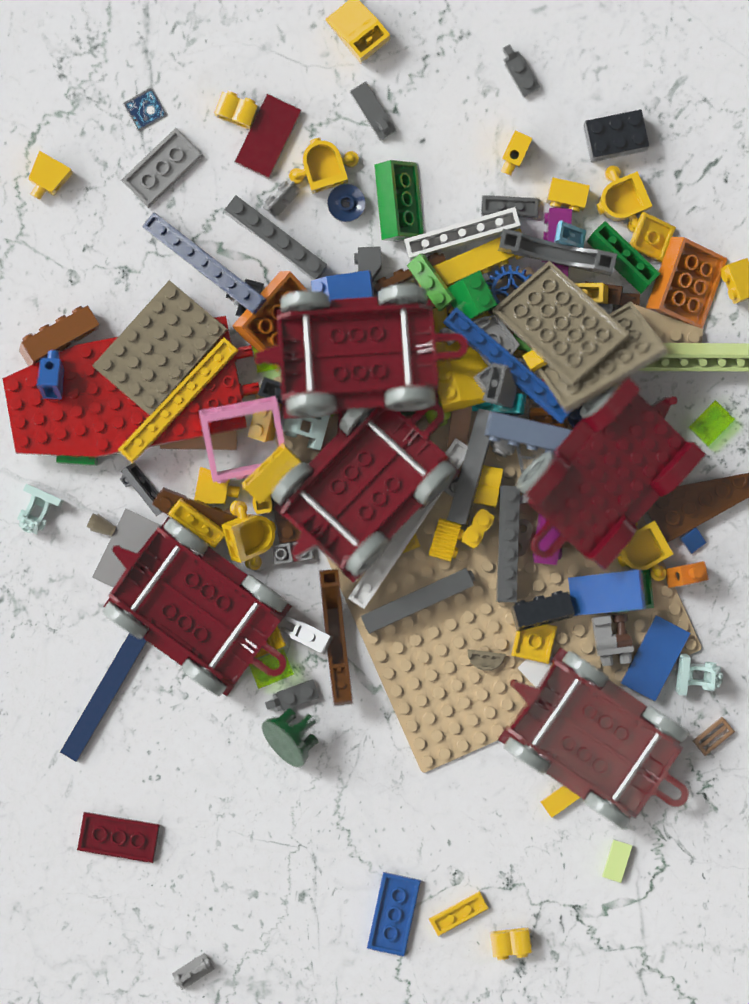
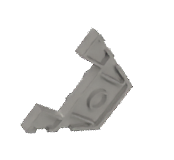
M495 314L473 320L475 324L510 354H513L519 346V343ZM447 327L439 331L440 334L454 333ZM450 341L446 343L450 346L456 341ZM482 357L488 368L477 374L473 379L482 391L485 392L492 364Z

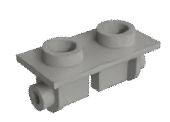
M283 181L278 186V191L265 200L266 204L263 208L270 210L269 213L273 217L279 216L287 207L283 202L284 199L291 203L299 194L300 188L294 184V181Z
M203 953L173 972L172 975L175 979V984L183 990L213 971L214 967L206 954Z

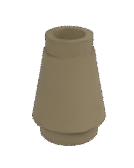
M94 513L91 515L86 526L90 528V531L111 537L116 529V526L100 514L96 515Z

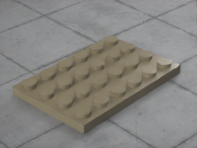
M550 261L493 309V313L572 387L630 337V333Z
M169 280L92 366L148 415H151L228 330Z
M632 302L609 314L630 333V337L575 386L569 385L548 364L537 370L566 413L668 353L667 348Z

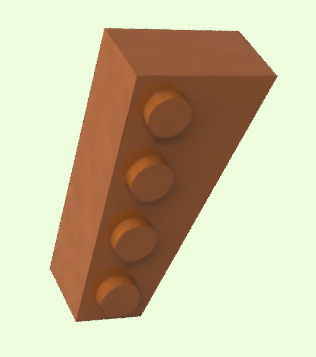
M87 305L84 308L79 306L72 311L73 314L67 317L63 315L55 320L56 323L49 326V324H46L39 329L40 332L34 335L30 333L23 337L19 352L27 365H33L40 361L41 358H47L48 351L50 350L63 351L72 344L71 341L74 340L76 343L98 330L100 324L89 306Z

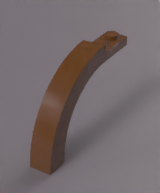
M338 569L319 571L325 633L333 637L327 648L333 705L353 704L344 631Z

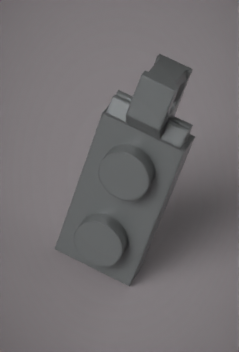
M510 44L505 46L502 50L506 56L503 59L505 67L522 97L524 98L540 89L522 54L519 51L515 53Z
M312 679L278 691L276 694H273L274 699L265 702L267 710L277 707L278 711L286 710L317 699L319 694Z

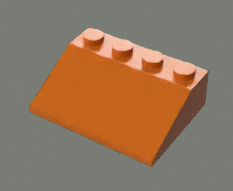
M671 237L659 269L661 274L655 280L646 308L703 329L721 279L720 269L726 265L728 258L685 237Z
M280 271L260 293L267 301L254 315L246 309L232 327L258 351L278 345L277 310L281 309V298L293 292L308 290L291 271Z

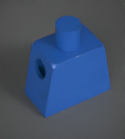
M55 350L48 351L47 358H41L37 386L43 399H62L64 367L61 359H59L60 353Z

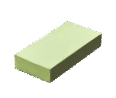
M613 839L602 877L621 883L632 845Z

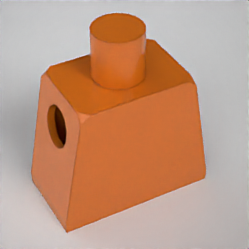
M705 561L665 569L668 588L708 580ZM677 572H678L679 575H680V580L677 579V576H676V573H677Z

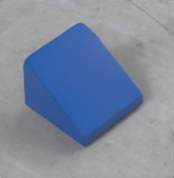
M697 527L680 538V541L690 554L706 543Z

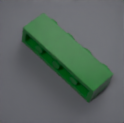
M606 221L586 241L593 249L617 254L614 269L640 294L661 274Z

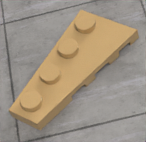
M633 304L662 343H702L703 329Z

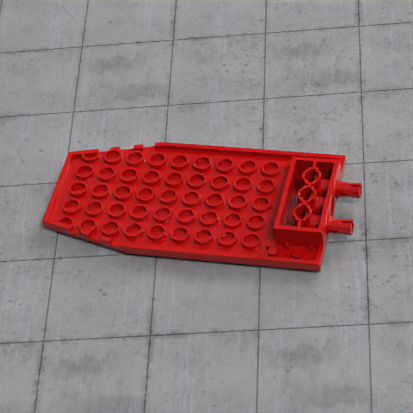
M226 316L216 317L215 319L218 322H220L224 327H226L228 331L220 338V340L212 347V349L223 338L227 339L232 344ZM118 337L74 345L59 352V359H61L64 367L62 399H43L37 386L40 361L2 378L16 454L98 458L120 453L118 449L150 415L92 366ZM252 346L237 348L239 352L149 447L204 437L199 414L200 410L242 403L244 396L258 394L260 389L259 382L241 385L236 367L237 359L254 357ZM245 415L207 422L210 435L247 428Z

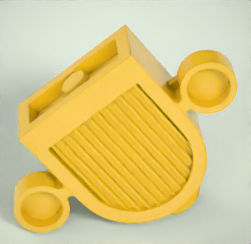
M315 138L310 141L311 144L303 154L304 169L294 168L289 173V179L294 181L296 185L301 184L304 181V177H307L311 192L314 194L348 183L344 165L349 168L355 167L359 162V157L353 151H349L344 157H341L339 150L334 144L322 141L321 138Z
M611 165L605 171V178L611 183L603 190L600 201L596 204L597 210L600 215L604 214L613 221L629 219L627 228L629 232L634 233L639 220L636 215L650 210L652 203L638 171L620 178L621 171L619 167Z
M237 500L231 504L230 511L238 517L222 524L229 554L232 561L239 563L245 561V566L248 569L258 570L262 564V560L258 555L265 553L273 545L276 526L273 521L266 517L247 514L246 503Z
M652 521L639 529L637 528L632 540L620 553L617 560L621 567L626 565L633 570H645L651 567V578L655 581H661L666 577V570L664 567L659 566L658 563L672 556L673 552L656 522Z

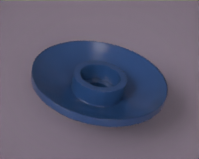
M339 185L328 196V210L335 219L341 222L354 221L362 215L365 209V197L362 191L354 185ZM348 201L350 206L344 207L343 202Z

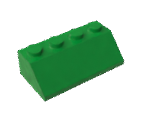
M388 160L375 164L381 239L400 241L424 234L417 163Z

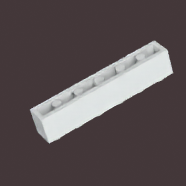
M514 207L407 238L404 241L409 259L412 261L421 253L425 256H430L436 252L440 253L502 235L503 228L513 231L520 228V222Z

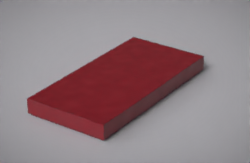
M267 94L234 162L269 179L302 110Z
M83 812L77 850L154 863L160 824Z

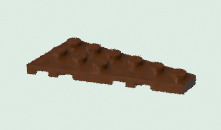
M749 473L677 486L670 493L660 496L648 509L647 514L651 521L656 522L668 543L749 498Z

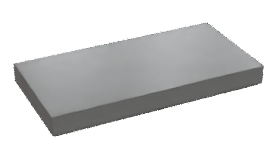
M175 128L121 181L149 208L203 155Z
M125 508L92 578L114 588L125 571V567L112 552V547L119 545L124 549L138 553L160 525Z

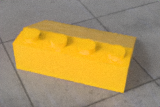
M457 341L450 346L446 342H436V352L458 351L461 348V344ZM469 345L467 353L463 358L437 362L438 397L444 413L485 403L483 401L485 392L482 391L473 378L488 368V365L479 353Z

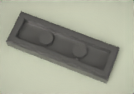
M482 195L481 215H490L515 207L518 217L538 218L539 198Z

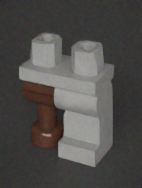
M628 614L612 615L613 622L617 623L618 634H612L610 616L591 618L597 656H600L602 666L613 665L612 654H619L620 664L631 663V652H634L632 639L627 634L625 622L628 621Z

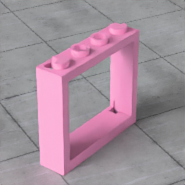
M275 396L199 411L213 482L224 483L231 478L244 479L247 475H251L262 463L217 472L207 422L272 410L280 446L282 443L285 444Z

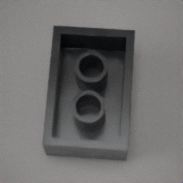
M642 109L586 120L583 125L591 162L644 152L649 148Z

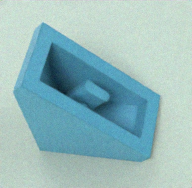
M559 221L554 243L584 248L586 230Z

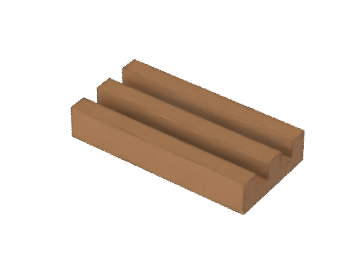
M721 717L692 741L702 754L706 756L735 731ZM721 723L724 724L705 741H703L701 744L699 743L700 740H702L717 726H719ZM726 728L729 730L706 750L703 748Z

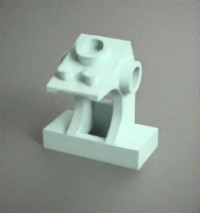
M330 415L284 419L282 416L281 425L283 432H286L285 435L294 438L297 437V434L309 438L307 448L321 450ZM302 420L311 422L309 433L300 430Z
M26 484L23 491L32 495L26 510L22 509L17 520H19V527L23 531L37 534L46 525L47 520H45L51 504L61 507L64 500ZM35 504L43 508L39 518L30 515Z
M680 653L675 688L679 695L687 696V688L690 685H700L703 690L715 691L716 688H720V684L723 682V673L720 672L721 667L717 666V663L693 664L690 663L691 658L688 654ZM693 671H704L703 679H693Z

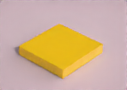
M641 212L629 244L639 253L662 262L676 227L646 212Z
M546 624L519 632L516 631L511 656L549 664L557 626Z

